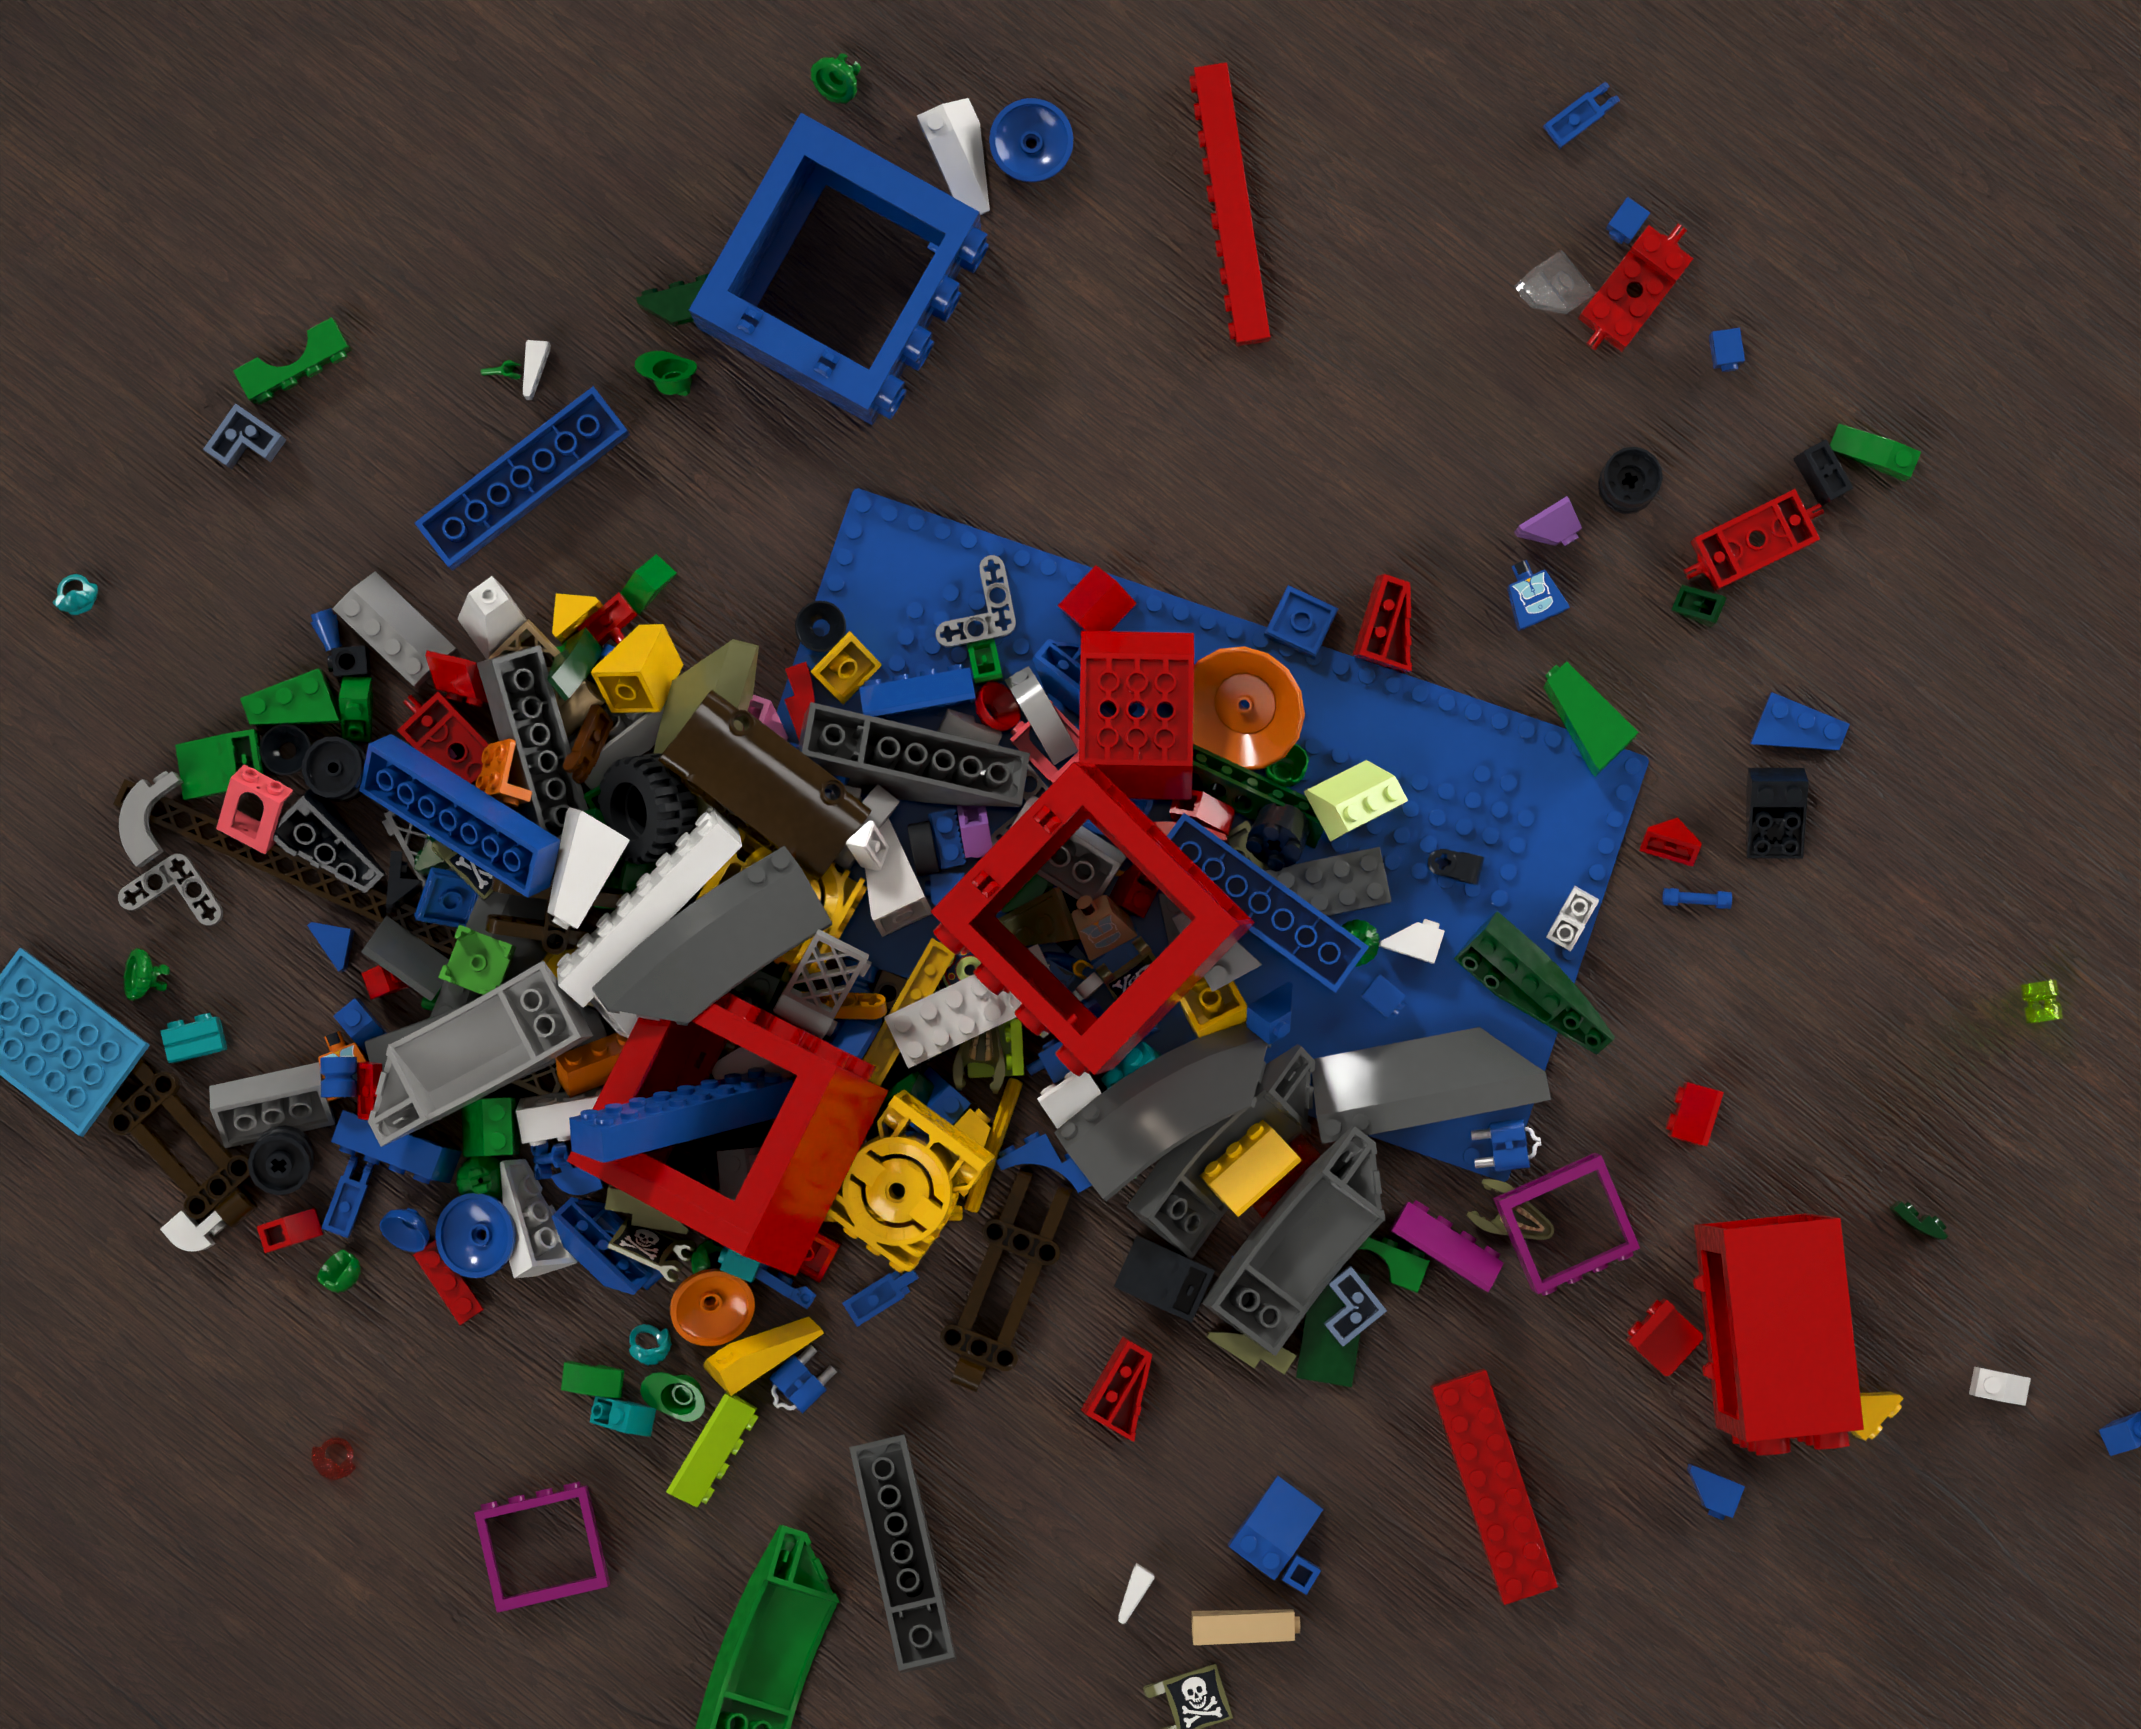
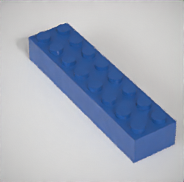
M593 386L414 523L448 568L453 571L630 436V433Z
M392 734L368 744L360 792L527 898L550 887L560 845L559 838Z
M1185 813L1182 814L1167 835L1255 922L1249 929L1250 932L1334 993L1338 991L1369 948L1368 945Z
M754 1067L748 1069V1073H730L724 1075V1079L702 1080L701 1085H682L677 1087V1091H659L653 1093V1097L631 1098L629 1103L607 1104L605 1109L598 1111L593 1109L583 1110L580 1112V1115L569 1118L571 1148L575 1153L605 1163L774 1119L777 1117L793 1085V1080L781 1077L780 1073H769L762 1067Z

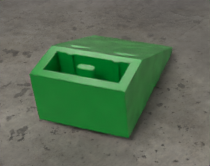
M255 729L238 731L176 744L179 773L183 781L181 784L183 800L226 794L230 778L244 764L266 775L264 763L260 757L259 748L261 740L259 731Z

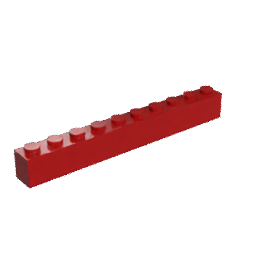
M1226 62L1194 67V76H1189L1191 93L1197 94L1198 103L1193 104L1195 120H1201L1202 131H1198L1200 148L1205 147L1207 157L1202 158L1204 175H1209L1211 185L1206 186L1208 202H1214L1215 213H1210L1212 229H1218L1219 240L1215 241L1216 255L1223 259L1224 267L1219 268L1221 285L1226 284L1228 295H1224L1223 298L1225 311L1231 312L1232 323H1228L1230 340L1235 339L1236 346L1269 342L1270 331L1228 65Z

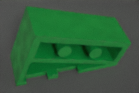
M320 668L240 698L249 724L254 727H268L281 724L314 725L341 723L340 712L327 677Z

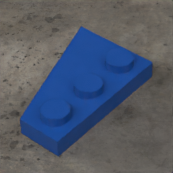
M1771 692L1749 745L1838 751L1850 724Z

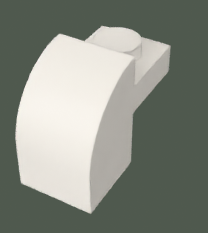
M181 1210L160 1230L176 1247L185 1251H201L216 1244L209 1234L217 1235L227 1224L216 1211L201 1224H198L195 1219L190 1218L184 1210Z

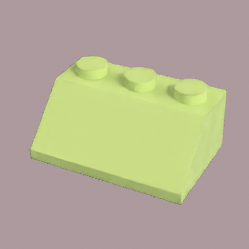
M1367 760L1304 791L1330 842L1408 801L1396 777Z

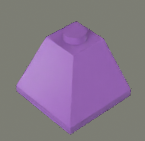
M1566 496L1519 525L1514 533L1520 538L1553 546L1562 542L1566 546L1579 538L1577 533L1582 527L1569 498Z

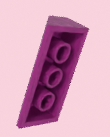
M1417 1200L1413 1204L1406 1201L1388 1230L1483 1291L1489 1292L1504 1264L1499 1260L1501 1254L1489 1246H1486L1484 1250L1475 1245L1477 1239L1465 1231H1462L1461 1234L1451 1229L1453 1223L1440 1215L1437 1219L1427 1214L1429 1208Z

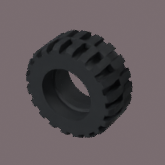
M661 753L625 757L617 760L604 774L605 779L601 781L599 786L601 793L598 795L597 803L600 804V811L606 826L630 840L620 857L631 864L639 865L657 862L664 853L670 854L677 847L675 845L677 840L685 832L690 834L697 827L695 825V817L698 815V807H695L694 800L697 799L696 795L683 785L682 777L658 761L662 755Z

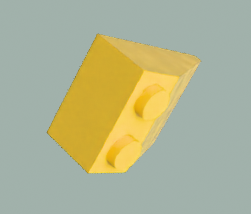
M1203 976L1179 1001L1196 1038L1245 1023L1247 1020V1005L1234 981L1212 992Z

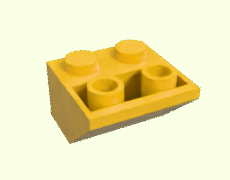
M1893 1392L1860 1393L1864 1430L1850 1432L1857 1438L1865 1441L1868 1438L1874 1439L1883 1428L1880 1424L1887 1417L1893 1418L1902 1408L1899 1403L1904 1398Z

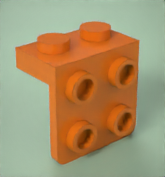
M512 739L491 743L484 749L481 757L483 767L475 786L508 807H518L520 804L530 802L532 791L507 783L516 741Z

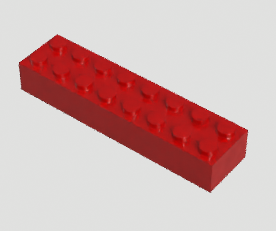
M1480 1369L1430 1386L1501 1602L1506 1605L1558 1588L1487 1371Z

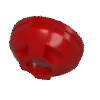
M988 682L978 690L975 706L976 714L980 717L982 724L999 731H1006L1018 724L1021 717L1020 706L1007 687L998 682ZM986 708H988L991 711L993 717L988 713Z

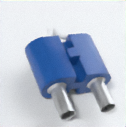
M1524 1119L1491 1122L1489 1129L1471 1131L1472 1140L1491 1138L1493 1145V1157L1474 1159L1475 1168L1494 1166L1496 1172L1530 1168L1529 1159L1536 1155L1537 1147L1541 1146V1138L1536 1137L1531 1128L1525 1127ZM1526 1131L1536 1141L1530 1155L1527 1147Z
M812 1345L798 1358L794 1355L790 1356L768 1378L773 1384L771 1393L775 1399L773 1405L777 1409L780 1407L790 1411L797 1409L803 1414L827 1390L824 1385L837 1373L831 1365L818 1378L808 1371L804 1365L817 1353V1350ZM776 1388L790 1401V1403L793 1406H788L785 1403H778L779 1398L776 1394Z

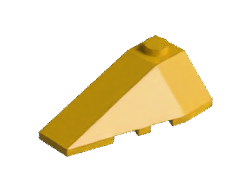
M808 1316L730 1343L707 1358L703 1367L732 1396L823 1335L824 1332Z

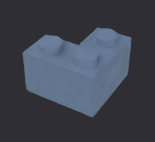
M235 403L203 450L232 470L247 447L271 463L286 439Z
M1351 1266L1344 1269L1328 1284L1345 1306L1323 1324L1342 1347L1387 1312Z

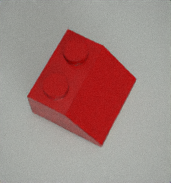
M426 651L425 656L435 688L446 692L447 699L462 702L463 698H467L466 703L482 707L483 703H488L476 662Z
M1684 1082L1683 1087L1678 1086L1674 1102L1678 1103L1675 1114L1670 1113L1665 1129L1669 1130L1668 1136L1697 1146L1707 1147L1724 1092L1689 1082Z

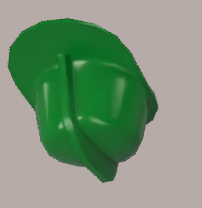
M650 351L640 355L635 360V369L641 375L652 379L660 393L687 396L690 394L692 375L697 371V364L690 359L682 358L670 352Z
M658 1372L650 1374L641 1383L640 1392L643 1400L660 1412L684 1422L694 1421L704 1413L706 1405L704 1394L698 1381L691 1376H674Z

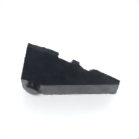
M310 788L279 818L273 840L287 853L304 858L311 862L310 865L318 869L321 867L335 874L337 879L365 893L385 875L384 870L335 808L323 796L314 793Z

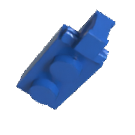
M760 1264L755 1278L806 1309L810 1307L816 1297V1294L807 1286L796 1288L791 1285L794 1281L793 1279L781 1272L776 1276L767 1270L769 1268L768 1265Z
M914 1269L900 1276L898 1271L892 1274L889 1273L842 1304L858 1327L904 1298L910 1292L907 1285L919 1277Z

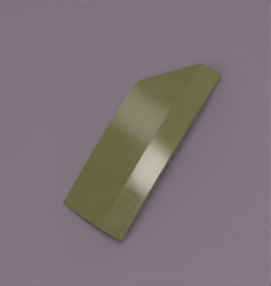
M732 639L672 680L657 734L654 753L662 754L711 690H714L739 710L748 711L750 700L753 699L759 645ZM733 720L734 727L742 731L743 724L738 720ZM697 795V799H694L695 807H698V815L695 817V821L703 813H710L714 809Z

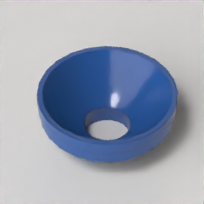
M410 1208L407 1210H391L380 1221V1230L384 1237L391 1244L404 1251L420 1252L429 1241L430 1235L426 1221L416 1210Z

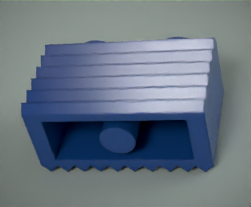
M954 809L928 814L940 871L962 867L967 864L964 849H962L964 846L962 838H960L961 833L959 832L960 827H958L957 811Z

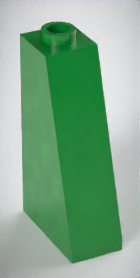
M1567 661L1561 667L1556 664L1545 675L1548 680L1543 688L1589 770L1596 777L1635 739L1639 732Z

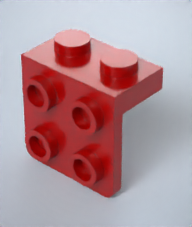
M1663 1298L1661 1301L1655 1300L1646 1310L1648 1315L1642 1322L1638 1320L1627 1331L1629 1336L1625 1340L1664 1376H1670L1703 1340V1334L1675 1309L1673 1304Z

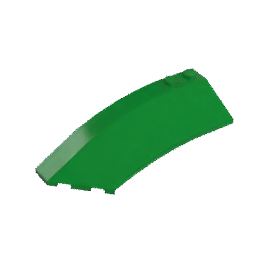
M779 1525L748 1581L726 1631L706 1688L695 1729L791 1728L795 1710L812 1661L836 1606L840 1603L836 1593H833L827 1581L828 1576L819 1558H816L810 1545V1538L806 1532L784 1525Z

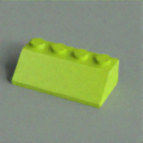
M726 1392L666 1492L695 1507H698L701 1502L707 1504L715 1491L711 1488L716 1478L721 1480L730 1466L725 1463L730 1453L736 1456L744 1442L740 1439L745 1429L751 1431L759 1416L754 1414L757 1407L735 1394L730 1396Z

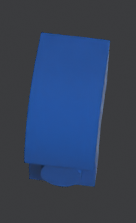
M561 1142L559 1144L553 1145V1147L565 1145L567 1147V1150L564 1151V1159L565 1161H567L570 1155V1150L567 1142ZM571 1163L568 1166L560 1167L561 1173L551 1176L554 1183L562 1191L572 1195L589 1194L606 1188L604 1181L578 1167L575 1168Z

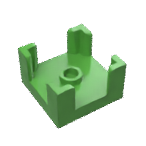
M459 925L454 937L457 939L447 966L443 965L438 978L485 995L502 985L517 947Z

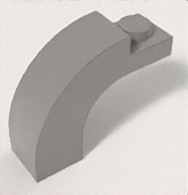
M1028 666L1005 679L1007 686L1052 763L1055 765L1078 752L1068 731L1030 667Z
M165 771L153 779L155 784L152 786L148 780L141 779L130 790L123 802L119 816L120 839L125 852L136 867L142 868L164 852L150 831L149 816L157 801L183 783L180 776L173 771L170 773Z
M877 784L862 802L872 811L860 828L868 821H873L879 830L892 815L900 801ZM845 845L833 862L836 863V870L843 874L845 869H851L856 859L847 845Z

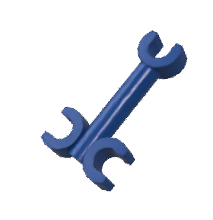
M548 1141L542 1145L530 1146L531 1152L534 1155L535 1180L552 1178L550 1166L552 1163L555 1168L569 1165V1162L564 1159V1151L567 1150L565 1145L554 1146L549 1153Z

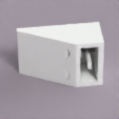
M1070 1071L1065 1075L1063 1082L1057 1086L1055 1084L1049 1085L1041 1091L1040 1094L1042 1096L1037 1098L1057 1129L1101 1094V1091L1088 1073L1084 1072L1079 1077Z

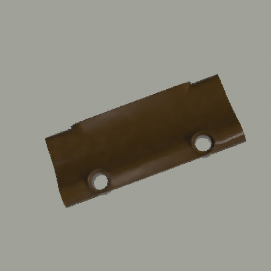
M714 690L707 694L678 735L658 759L659 762L682 777L681 781L687 789L712 808H715L720 814L772 853L785 846L799 866L816 880H819L846 845V841L856 833L872 811L846 791L841 781L763 724L750 712L739 710ZM733 720L740 721L744 726V731L737 730L734 727ZM825 789H830L834 792L835 800H831L826 796Z

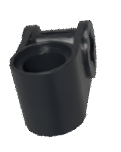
M1440 849L1429 855L1427 865L1430 871L1436 875L1478 885L1484 857L1465 852ZM1444 855V860L1448 861V866H1443L1439 869V864L1435 863V859Z

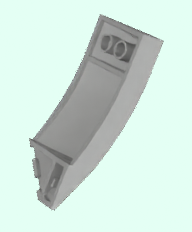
M542 961L467 1005L392 1044H388L386 1052L388 1057L384 1071L380 1074L375 1093L377 1098L374 1109L370 1112L368 1123L380 1146L383 1147L502 1088L592 1037L593 1034L580 1009L572 998L558 986L557 978L546 963Z

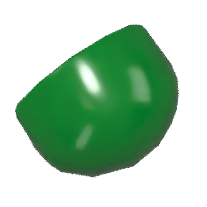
M1295 744L1283 759L1264 768L1267 778L1285 787H1292L1298 784L1306 774L1309 763L1307 753L1302 747Z
M340 1250L324 1263L319 1270L317 1280L331 1292L340 1293L346 1291L357 1283L361 1273L360 1261L353 1254Z

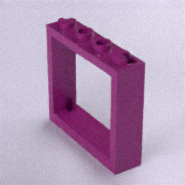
M1597 1153L1590 1154L1493 1198L1530 1288L1536 1294L1541 1293L1542 1296L1551 1294L1557 1290L1558 1285L1565 1282L1567 1284L1575 1283L1583 1279L1582 1274L1591 1270L1593 1273L1602 1271L1609 1266V1262L1616 1259L1618 1261L1626 1260L1634 1255L1633 1251L1640 1249L1602 1155ZM1596 1170L1626 1242L1541 1280L1511 1208Z
M580 1481L563 1485V1491L554 1493L552 1488L543 1489L535 1492L536 1497L525 1499L524 1494L508 1498L509 1503L498 1505L497 1501L481 1504V1510L474 1512L497 1613L601 1589L610 1585L588 1485L580 1486ZM579 1497L596 1576L504 1597L486 1518Z

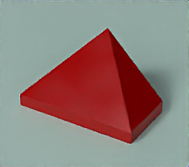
M1677 817L1648 827L1639 851L1693 867L1702 843Z

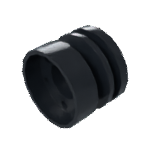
M1627 447L1615 452L1605 464L1598 480L1599 495L1604 504L1613 511L1622 514L1637 513L1645 509L1660 490L1663 479L1661 465L1653 454L1642 448ZM1626 478L1628 482H1634L1631 489L1628 485L1622 484Z

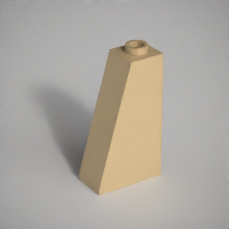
M1293 1609L1192 1611L1193 1645L1295 1641V1634H1300V1616H1295Z

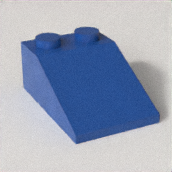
M1277 1475L1228 1542V1547L1275 1580L1323 1509Z

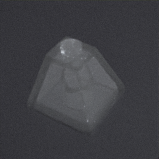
M1562 250L1534 267L1514 285L1521 298L1531 308L1562 314L1569 313L1596 294Z

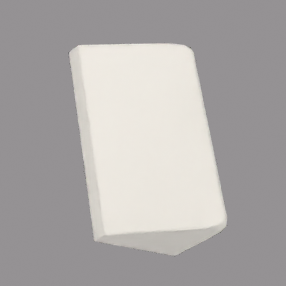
M868 821L846 841L847 847L861 867L880 871L889 845L873 821Z

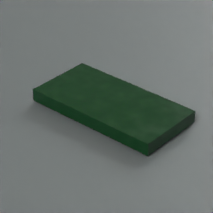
M1339 1270L1338 1273H1337L1333 1278H1335L1338 1274H1340V1273L1342 1272V1270ZM1357 1273L1368 1287L1370 1275ZM1329 1285L1325 1287L1306 1312L1296 1378L1352 1387L1360 1333L1342 1347L1323 1324L1345 1306Z

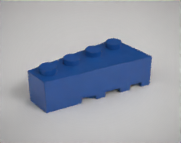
M342 1110L331 1142L340 1145L339 1151L353 1156H355L356 1152L365 1155L363 1159L376 1165H380V1162L383 1161L390 1164L389 1170L403 1175L405 1171L414 1173L413 1179L429 1184L430 1180L451 1183L462 1153L453 1148L441 1147L439 1143L417 1136L414 1137L412 1133L381 1147L368 1120L358 1119L357 1113Z

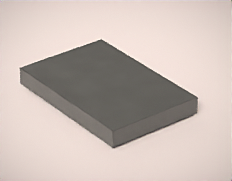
M387 915L361 951L430 1001H432L443 985L444 980L438 977L443 965L447 966L449 959Z

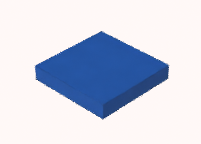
M1288 585L1264 636L1315 660L1338 612V608Z
M431 867L414 915L417 921L456 928L459 925L466 927L479 895L455 871Z

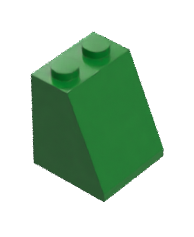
M518 1098L479 1099L462 1108L463 1157L520 1154V1131L516 1114Z

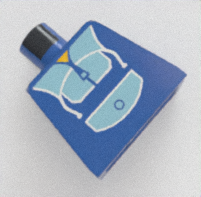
M1527 560L1511 566L1517 582L1510 584L1507 587L1518 631L1570 608L1546 570L1533 574Z

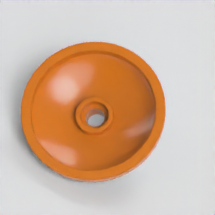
M720 1269L703 1270L685 1279L674 1292L670 1303L671 1320L679 1335L693 1344L700 1346L722 1345L737 1338L750 1324L755 1309L754 1296L750 1286L744 1279ZM713 1296L711 1300H705V1298Z

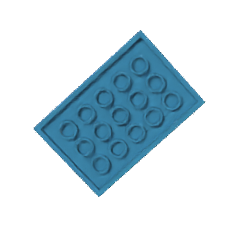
M19 948L0 974V1075L78 1136L84 1137L150 1045L25 949Z

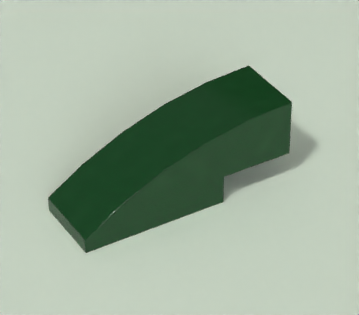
M586 627L568 639L564 651L555 656L547 678L548 682L564 701L569 699L595 666L603 650Z

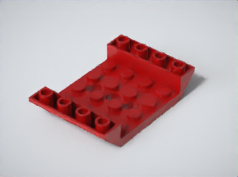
M1081 631L1079 762L1094 763L1129 799L1191 800L1194 633ZM1104 703H1112L1116 707V713L1111 717H1105L1101 714L1100 707ZM1134 703L1141 704L1145 709L1144 714L1138 718L1131 716L1128 711L1130 705ZM1161 704L1170 705L1173 709V714L1168 718L1160 717L1157 713L1158 706Z

